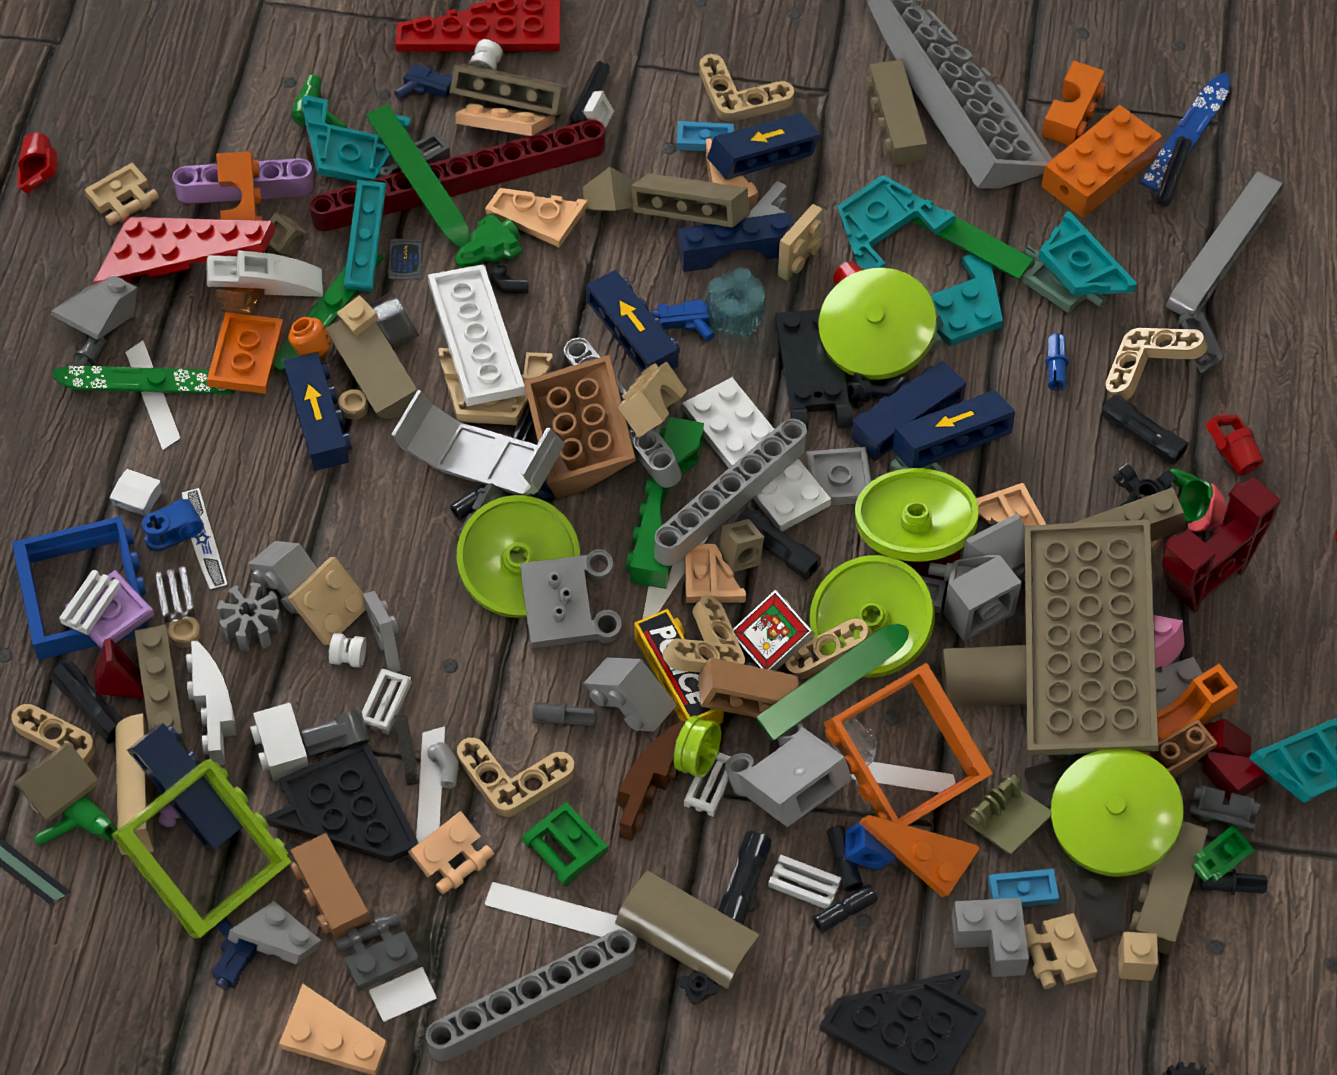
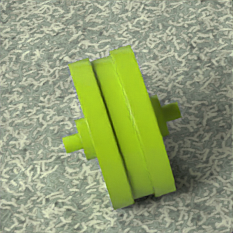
M692 716L685 722L676 740L674 751L675 769L683 773H690L698 778L704 777L710 771L719 754L721 742V728L717 722L706 721L698 716Z

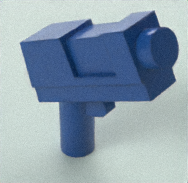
M703 300L685 301L683 304L669 306L658 304V310L652 311V316L659 318L664 329L685 327L687 331L696 329L707 342L715 336V333L708 326L710 322L707 312L708 304H704Z

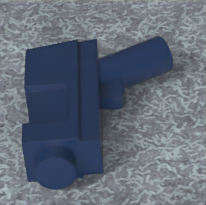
M415 63L403 77L404 85L396 89L394 94L398 100H402L412 92L419 94L427 92L447 99L450 94L453 75H443L432 71V68Z
M225 917L216 924L225 937L221 944V950L224 953L212 970L213 978L218 980L216 985L227 991L229 987L236 988L240 981V975L247 964H251L258 953V945L240 938L237 944L231 942L228 939V935L233 925Z

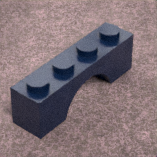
M791 212L745 218L734 227L706 224L679 228L678 253L683 272L712 268L713 264L723 255L741 249L759 251L767 259L779 258L780 240L794 225Z

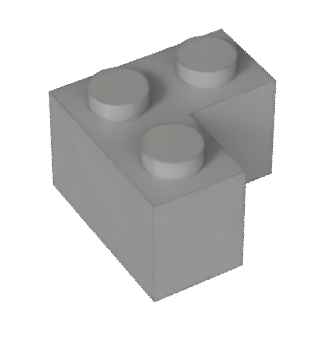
M274 541L248 563L253 571L251 573L252 578L256 583L261 584L262 588L277 589L283 597L281 599L283 606L290 613L299 614L287 597L317 570V567L300 543Z
M606 657L583 683L589 690V696L594 703L601 707H618L625 715V722L636 731L654 732L677 706L642 659Z
M1021 898L955 901L951 917L955 948L988 947L992 977L1025 975L1029 955Z

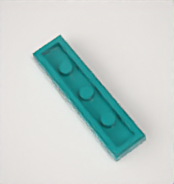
M366 180L357 181L344 289L373 292L386 183Z

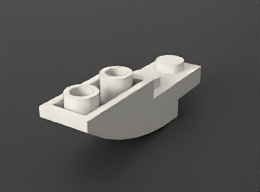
M238 251L237 256H207V286L259 288L264 289L265 295L322 297L323 295L322 269L312 264L285 256L253 251Z
M191 641L192 654H186L188 673H192L193 681L187 682L189 700L195 701L197 712L201 711L203 727L207 726V735L202 736L204 755L209 754L213 762L217 761L219 765H225L224 737L237 735L229 693L223 676L208 651L198 641Z

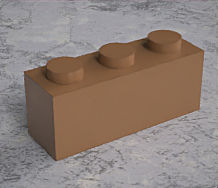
M711 657L698 676L701 707L754 718L799 687L796 675Z
M327 833L291 849L293 862L289 864L290 870L296 881L302 880L306 889L302 890L310 908L317 907L320 915L316 918L324 935L330 932L335 942L336 939L347 935L346 931L354 927L358 930L371 924L368 910Z

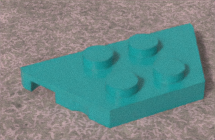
M1070 211L1066 212L1060 225L1055 227L1050 239L1046 240L1041 247L1038 255L1041 261L1073 295L1134 292L1137 282Z
M1337 717L1262 748L1252 754L1250 759L1303 803L1337 789Z

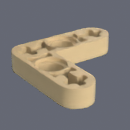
M708 54L700 60V77L716 114L722 121L734 122L786 109L793 104L794 88L788 82L778 81L737 91L724 60L720 56ZM709 66L716 69V75L713 76V71ZM722 84L727 86L728 89L716 91L713 87ZM752 98H758L762 100V103L752 105L748 101ZM728 100V105L730 109L733 110H729L728 107H725V101Z
M1135 328L1127 332L1106 380L1105 386L1110 398L1113 394H1118L1125 400L1132 397L1148 358L1196 359L1205 354L1208 347L1203 333L1193 329ZM1172 340L1168 346L1158 347L1161 342ZM1136 361L1132 367L1122 368L1125 363Z
M703 596L692 610L704 641L673 639L663 651L665 662L671 668L679 671L701 673L708 661L700 654L704 655L708 660L711 657L739 664L745 663L744 654L723 606L717 599L710 596Z
M854 618L804 644L785 662L786 667L799 679L808 678L822 671L872 635V631L861 619ZM855 629L860 631V638L857 640L853 638V631ZM841 636L845 639L844 642L847 644V646L845 647L839 639V637ZM827 642H835V652L829 656L822 655V647ZM812 651H814L816 656L819 658L818 661L814 660V656L811 653ZM803 657L805 659V666L800 669L798 667V659Z
M23 704L14 710L12 722L20 735L53 752L63 744L70 743L68 742L70 737L71 742L77 746L85 743L86 748H79L77 753L86 764L93 758L95 745L91 735L35 705ZM32 716L35 724L29 721L23 724L21 719H29ZM51 728H60L62 730L61 735L56 739L50 740L45 737L46 732ZM30 803L31 808L38 813V811Z
M466 738L457 747L459 764L492 809L502 817L516 815L568 783L574 776L573 758L565 752H555L510 779L480 739ZM467 750L477 751V758L480 762L478 766H476V761L471 755L466 756ZM554 765L566 766V771L555 770ZM486 771H493L498 775V778L493 783H484L481 781L480 776ZM537 778L542 782V786L538 790L531 791L524 786L525 782L528 779ZM517 787H519L520 791L518 794L516 793ZM501 797L512 798V804L501 803Z

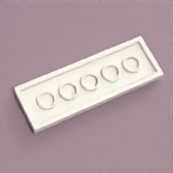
M484 264L429 274V287L466 405L471 406L525 395V386Z
M732 377L682 403V409L691 421L704 423V438L728 468L734 465L774 430ZM799 459L794 461L753 497L754 501L773 525L782 532L831 506V498Z

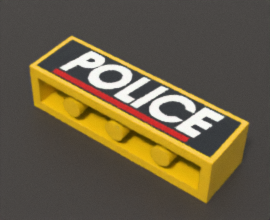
M666 609L635 622L634 639L655 677L677 704L674 710L680 721L686 722L690 717L698 716L706 721L711 720L718 724L723 723L724 711L701 707L698 683L700 673L675 670L663 659V651L673 639H685L683 636L684 629L678 618L673 619L669 610Z

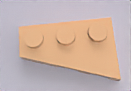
M499 188L486 206L485 211L486 215L492 214L501 222L509 219L518 230L560 248L587 209L588 202L583 199H577V202L562 200L561 196L554 195L551 198L538 197L533 192Z
M302 984L279 1045L281 1049L370 1075H377L387 1048V1041Z

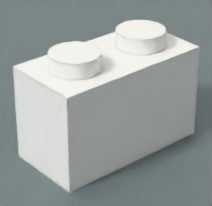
M291 703L253 713L256 725L250 727L255 745L262 744L264 752L258 753L263 772L270 770L273 782L309 766Z

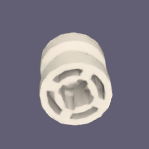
M481 40L475 48V55L472 56L469 65L496 71L497 63L501 60L503 50L493 41Z
M334 633L330 642L329 663L340 665L344 662L349 663L351 667L362 668L366 655V637L355 636L351 639L347 638L344 634Z

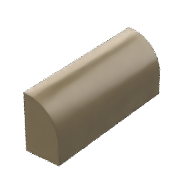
M341 320L326 327L332 341L375 413L384 419L401 417L416 394L417 388L377 322L373 323L357 337Z
M1026 645L943 649L940 664L943 689L954 708L1027 704Z
M648 870L629 892L615 921V924L697 972L703 973L726 989L731 986L754 956L760 936Z

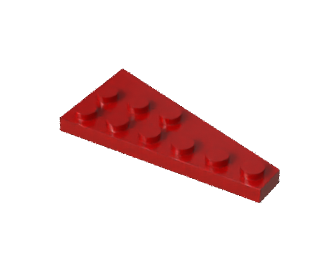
M488 0L470 5L468 10L457 12L456 9L446 11L444 16L436 18L425 16L397 23L396 52L475 51L478 42L481 40L493 41L503 51H560L561 0Z

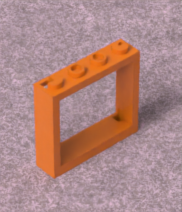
M927 662L823 723L826 727L825 734L829 742L833 746H837L845 757L849 772L854 774L859 783L858 790L862 798L866 802H870L876 812L875 817L909 825L993 774ZM912 682L967 774V777L898 818L842 723Z

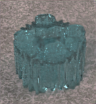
M737 268L733 273L727 271V274L722 273L721 277L716 276L715 279L710 280L707 292V312L710 317V326H713L714 330L721 331L723 329L724 333L727 331L730 334L735 332L736 335L745 337V334L751 335V331L755 333L756 325H760V321H763V316L765 315V288L762 287V282H759L758 278L754 279V275H751L748 269Z

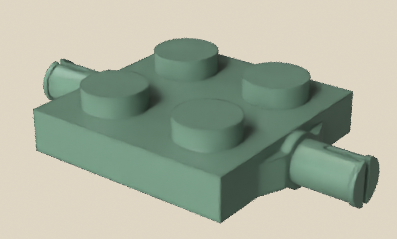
M1029 245L1023 250L1022 253L1034 259V266L1024 275L1023 283L1067 313H1070L1085 299L1090 300L1099 308L1106 303L1107 297L1101 294L1073 295L1038 257V251Z

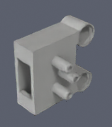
M596 549L584 556L520 564L531 649L594 640L602 643H611L619 637L622 621L616 612L603 610L596 615L594 620H591L585 577L594 583H602L610 578L613 560L607 551ZM601 560L607 565V569L603 572H595L591 569L590 564L593 561ZM604 620H610L615 624L616 629L611 633H604L599 629L598 625Z
M801 721L779 736L777 740L780 748L755 765L753 758L747 753L735 754L725 764L735 794L748 797L787 828L852 781L845 757L806 730Z

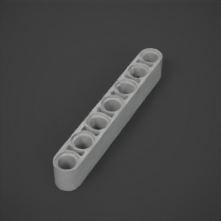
M1259 171L1256 172L1172 291L1166 308L1180 315L1184 313H1189L1193 317L1198 315L1278 200L1284 183Z
M585 338L571 339L564 347V353L570 366L600 358ZM617 380L621 400L623 402L624 398L622 397V395L627 391ZM627 422L634 453L656 483L665 488L676 485L682 478V472L673 451L655 428L638 437Z
M788 419L781 423L663 524L655 533L654 556L657 562L666 566L678 563L796 461L805 451L806 425L798 419Z
M621 929L612 931L433 1022L426 1031V1041L430 1056L441 1062L451 1060L628 969L635 961V939L633 935ZM619 946H623L627 948L628 951L619 954L614 952L613 949ZM594 961L599 964L596 968L589 969L583 966L586 962ZM560 976L570 979L564 984H558L554 981V979ZM530 991H536L540 994L535 999H528L524 996ZM501 1006L510 1008V1011L506 1014L494 1012L495 1009ZM472 1021L480 1023V1026L474 1030H468L464 1027ZM440 1037H447L450 1039V1041L445 1045H437L434 1043L435 1040Z

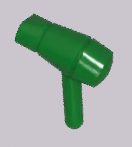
M308 76L294 102L291 116L292 120L298 125L306 126L301 105L303 95L320 98L322 79L319 76ZM326 111V124L347 128L344 122Z
M84 795L62 812L67 817L66 819L37 833L34 841L37 845H44L77 827H81L97 837L110 842L114 839L112 834L118 829L97 804Z

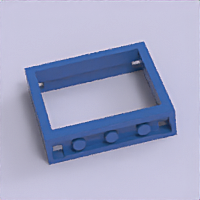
M121 516L12 542L32 643L38 660L98 645L89 635L75 629L46 636L31 563L118 542L127 583L140 597L146 595L142 576L136 578L135 570L141 569L137 552H130L129 545L135 544L131 528L125 529ZM147 621L134 630L148 628ZM133 630L121 640L135 637V631Z

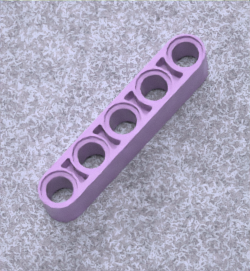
M299 158L259 161L260 176L255 177L256 188H261L262 199L305 196L314 190L312 166L309 161ZM217 164L183 166L176 169L172 177L177 199L182 203L194 204L242 200V191L238 188L220 186L218 183Z

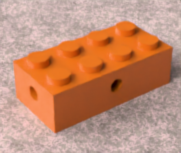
M1119 105L1045 165L1041 187L1079 216L1085 218L1155 160L1159 152L1162 135Z

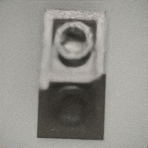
M392 292L369 304L377 313L379 320L376 322L393 350L408 344L412 339L419 336L411 320Z

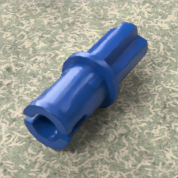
M1053 333L1048 338V357L1045 360L1049 373L1048 387L1052 390H1059L1058 382H1060L1061 390L1067 387L1066 366L1069 364V358L1066 356V338L1058 333Z

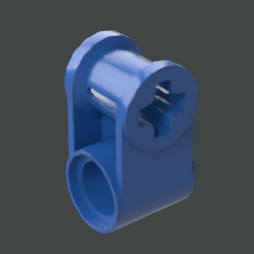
M180 499L169 506L147 514L142 520V528L146 533L145 542L147 547L153 551H163L177 543L199 535L204 528V523L190 500Z

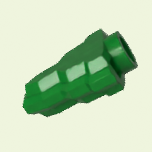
M487 215L478 222V228L471 233V241L461 247L454 258L455 263L460 268L477 266L485 260L492 262L503 258L511 260L523 254V250L517 241L520 239L518 229L509 219L501 222L494 215Z

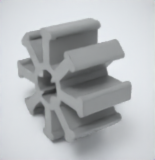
M252 582L250 584L249 598L245 599L240 593L239 586L236 585L230 588L229 594L232 604L224 603L223 600H220L217 606L223 638L227 643H230L236 637L239 650L244 652L250 651L249 644L252 636H256L261 643L262 649L271 646L269 631L281 634L283 628L276 594L270 591L269 595L264 597L261 584Z

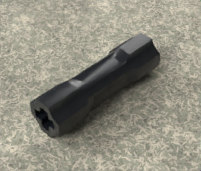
M1113 394L1102 408V417L1118 428H1123L1133 434L1172 465H1175L1187 451L1189 444L1187 441L1174 432L1156 424L1118 394Z
M745 508L737 517L735 522L750 519L764 536L763 548L785 562L789 569L805 580L810 579L818 570L822 558L820 555L806 545L799 544L787 536L753 508Z
M71 660L57 665L52 670L53 673L50 677L53 683L65 696L71 698L90 719L92 727L108 744L116 741L115 728L123 720V717L96 694V691L89 685L88 678Z
M747 831L744 835L738 852V860L726 893L723 895L718 908L719 912L744 925L748 914L750 900L761 869L765 865L772 841L767 835L755 831Z

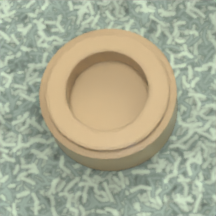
M351 389L345 391L339 397V409H341L342 415L347 419L355 420L362 418L369 410L368 399L360 390Z
M179 616L173 619L168 627L171 642L181 648L190 647L191 641H198L201 635L197 620L191 616Z

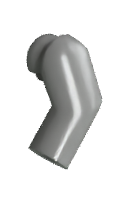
M438 742L436 745H431L427 751L428 758L433 762L439 761L443 767L440 785L444 788H455L459 760L447 744Z

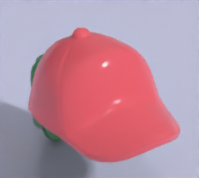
M1170 469L1169 471L1177 478L1173 483L1182 488L1180 505L1184 511L1188 529L1192 532L1210 531L1222 525L1227 510V502L1216 485L1209 484L1206 480H1200L1188 472Z

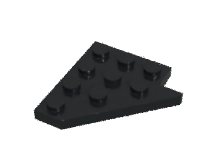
M367 741L278 779L289 806L265 816L268 825L311 839L327 833L334 846L390 863L409 855L408 851L419 843Z
M965 969L836 998L821 1022L819 1031L897 1075H951L985 1018L987 1010L959 995L971 971Z

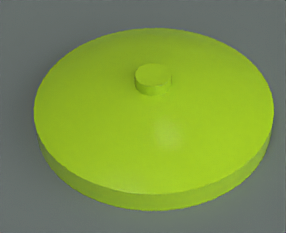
M871 268L846 277L828 294L819 316V333L829 358L848 374L854 376L855 373H860L862 378L870 380L896 377L915 367L930 350L937 330V316L934 303L926 288L909 274L891 268Z
M924 468L901 469L876 478L861 491L855 505V523L861 538L875 551L903 561H930L957 552L965 546L966 539L974 536L978 526V503L969 487L952 475Z
M505 496L483 505L466 522L457 546V568L465 589L482 607L505 617L525 618L527 616L520 564L580 556V547L571 523L553 505L531 496Z
M881 555L862 556L851 559L835 568L819 585L811 604L810 628L815 633L813 636L815 638L854 618L863 620L871 629L872 635L888 625H905L909 630V635L904 646L889 659L863 676L865 678L883 677L907 667L925 649L934 628V603L924 580L906 563ZM855 629L853 631V638L857 640L860 638V631ZM842 636L839 637L844 647L847 646V644L844 642L845 639ZM827 642L822 647V654L824 656L833 654L836 650V643Z
M1104 749L1083 756L1064 772L1053 793L1051 818L1055 835L1061 847L1077 864L1101 875L1115 877L1130 876L1154 867L1171 852L1182 830L1183 801L1173 776L1161 763L1151 756L1132 749Z

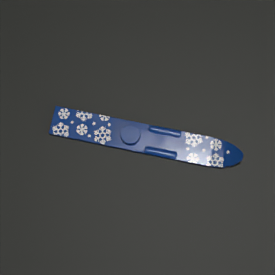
M1221 73L1214 77L1202 89L1140 180V184L1158 192L1178 137L1184 136L1191 139L1192 145L1188 155L1190 154L1228 95L1230 81L1227 73Z

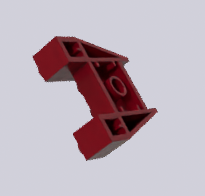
M1254 476L1244 484L1242 482L1237 483L1231 489L1228 495L1230 500L1223 523L1213 532L1211 539L1206 543L1190 529H1187L1180 536L1177 534L1173 535L1164 545L1165 553L1162 566L1168 589L1195 613L1199 610L1201 601L1236 572L1239 575L1244 573L1276 516L1281 499Z

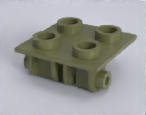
M1015 775L1011 777L1006 776L1003 782L996 789H992L990 794L986 795L977 807H973L970 813L962 820L966 825L1009 855L1014 854L1051 818L1050 809L1019 789L1021 781Z

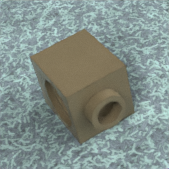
M276 212L269 220L272 221L276 228L269 245L278 253L293 257L310 234L290 217Z
M750 519L723 525L719 545L723 561L730 566L733 572L759 566L764 536Z

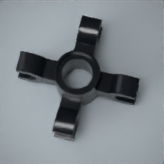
M1128 463L1118 469L1119 473L1113 477L1119 486L1129 492L1127 501L1120 506L1141 499L1140 494L1147 497L1167 490L1172 486L1171 483L1177 479L1167 470L1155 481L1148 478L1140 480L1135 470Z

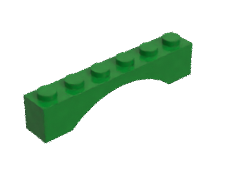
M669 417L666 428L661 427L659 434L673 451L683 475L698 464L704 441V423ZM648 476L645 494L649 495L647 502H641L639 519H642L641 527L635 526L632 544L636 545L635 550L628 553L626 570H630V583L666 589L672 565L666 566L657 562L654 556V541L656 531L662 526V507L672 487L665 488L659 486L651 476Z

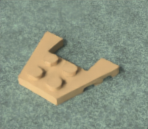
M439 348V361L455 416L459 422L502 425L518 424L526 405L529 404L526 388L525 395L467 406L449 348ZM526 352L524 374L521 375L523 383L524 380L547 374L553 365V354Z

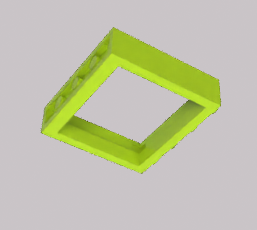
M211 759L200 763L112 834L115 841L192 938H201L291 863L287 856L288 852L283 847L285 844L278 838L273 839L266 830L269 828L266 820L258 812L254 814L247 805L249 800L245 793L239 787L233 788L226 779L229 776L226 769H222L217 761L213 762ZM202 776L270 861L203 918L200 917L134 833L136 829Z

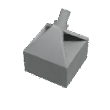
M1001 555L968 557L958 559L954 563L947 562V565L930 562L928 574L944 577V581H948L943 615L963 641L976 636L1015 614L1021 581Z

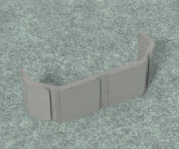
M417 390L391 434L404 451L429 464L434 469L472 482L476 481L488 485L493 483L502 491L524 496L534 495L540 490L565 446L561 438L557 437L549 427L546 428L536 445L461 423L434 406L420 390Z

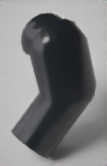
M502 264L492 267L491 281L502 292L529 293V279H512L507 274V267Z
M903 373L890 378L885 384L871 382V397H890L905 382L909 381V378Z

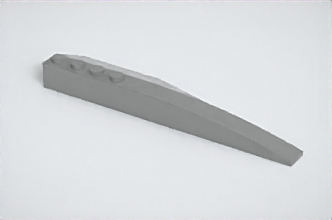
M866 0L896 60L902 59L910 85L934 120L935 125L946 138L948 145L959 158L961 165L967 170L972 178V182L978 188L1000 189L1043 175L1045 165L1052 160V157L1012 98L1000 84L995 86L989 80L991 74L984 67L979 69L971 61L974 56L968 49L955 44L958 39L931 10H926L925 12L919 5L922 0Z

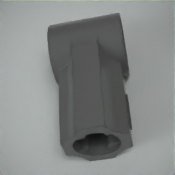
M361 710L345 712L334 717L332 721L301 730L309 757L338 748L348 749L364 741H370Z

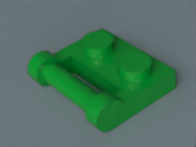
M567 802L537 823L522 837L523 843L528 848L533 847L557 873V879L563 886L571 884L581 872L608 852V845ZM547 833L574 860L568 866L542 839Z

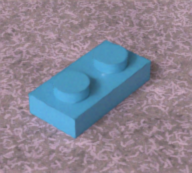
M678 121L677 150L706 151V139L710 138L713 141L715 136L733 132L734 124Z
M1054 869L992 874L988 876L991 899L1021 898L1022 907L1058 904L1059 894Z

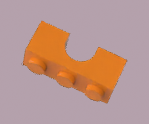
M1073 61L1064 79L1061 98L1071 102L1067 103L1054 99L1044 119L1042 137L1069 146L1085 133L1088 124L1085 121L1087 117L1092 119L1097 107L1095 101L1097 98L1102 99L1107 84L1103 82L1104 70Z
M251 151L216 154L218 183L220 186L235 187L242 191V200L236 208L220 210L221 220L263 221V217L258 216L257 205H262L261 188H256L255 177L260 176L259 160H254Z

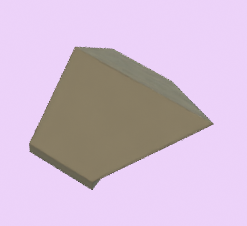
M612 167L607 168L582 187L583 199L588 202L585 213L632 209L631 185L637 181Z

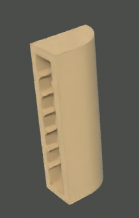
M143 714L129 716L121 720L115 728L118 829L152 803V781L127 751L129 747L149 732ZM152 816L134 831L135 835L149 852H154ZM118 844L121 855H127Z

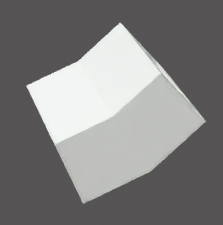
M126 469L109 498L114 506L146 516L162 494L161 481Z

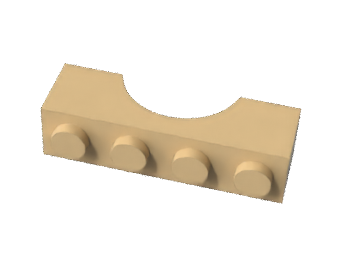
M667 362L659 367L656 363L649 366L635 380V383L629 387V390L622 395L624 400L618 406V409L638 437L662 423L669 415L666 408L681 399L687 391Z

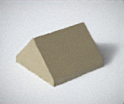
M70 743L63 744L13 782L47 823L100 784L97 777Z

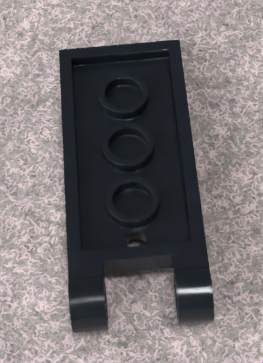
M821 309L775 313L790 418L802 421L806 425L807 431V412L834 410L837 428L853 426L851 404H849L844 371L829 358L821 341L819 333Z

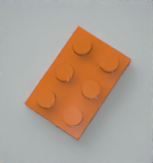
M225 312L207 377L208 387L266 394L284 328L283 319Z

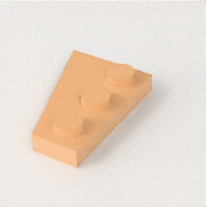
M469 104L466 108L456 112V124L532 136L555 123V115L537 111L483 108L479 104Z

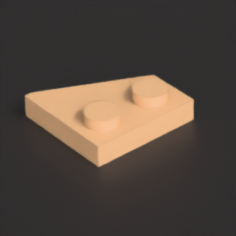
M1024 483L976 498L978 516L992 526L1017 513L1021 517L1024 527L1026 525H1046Z
M699 544L684 557L686 603H697L703 596L713 597L720 603L746 601L744 588H740L737 584L732 569L723 561L722 554L716 544Z

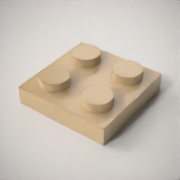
M812 204L780 240L778 276L786 281L794 273L798 274L802 270L806 259L811 254L815 255L822 244V240H820V233L823 227V222H821L822 208L815 204Z
M330 557L287 597L323 645H330L334 633L341 634L366 610L363 592L336 557Z

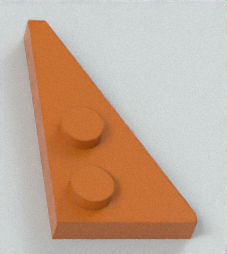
M867 815L859 822L860 825L941 897L950 894L980 849V847L972 843Z

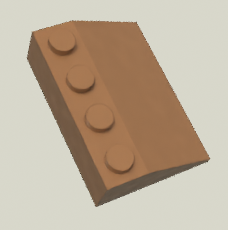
M610 355L524 380L538 442L546 428L549 427L565 444L546 477L547 483L556 499L585 491L636 461L627 421L618 409L622 400Z

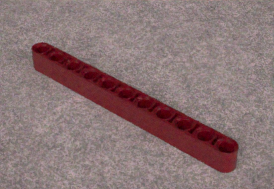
M587 120L428 165L449 197L597 157L605 151V127L598 120ZM403 172L369 180L386 183L383 216L424 205ZM357 184L318 194L311 199L310 211L315 229L325 232L352 225Z

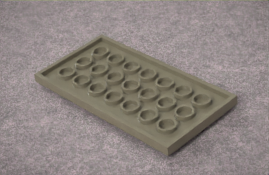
M1150 519L1026 525L1025 602L1028 756L1089 754L1105 749H1132L1139 752L1159 751Z

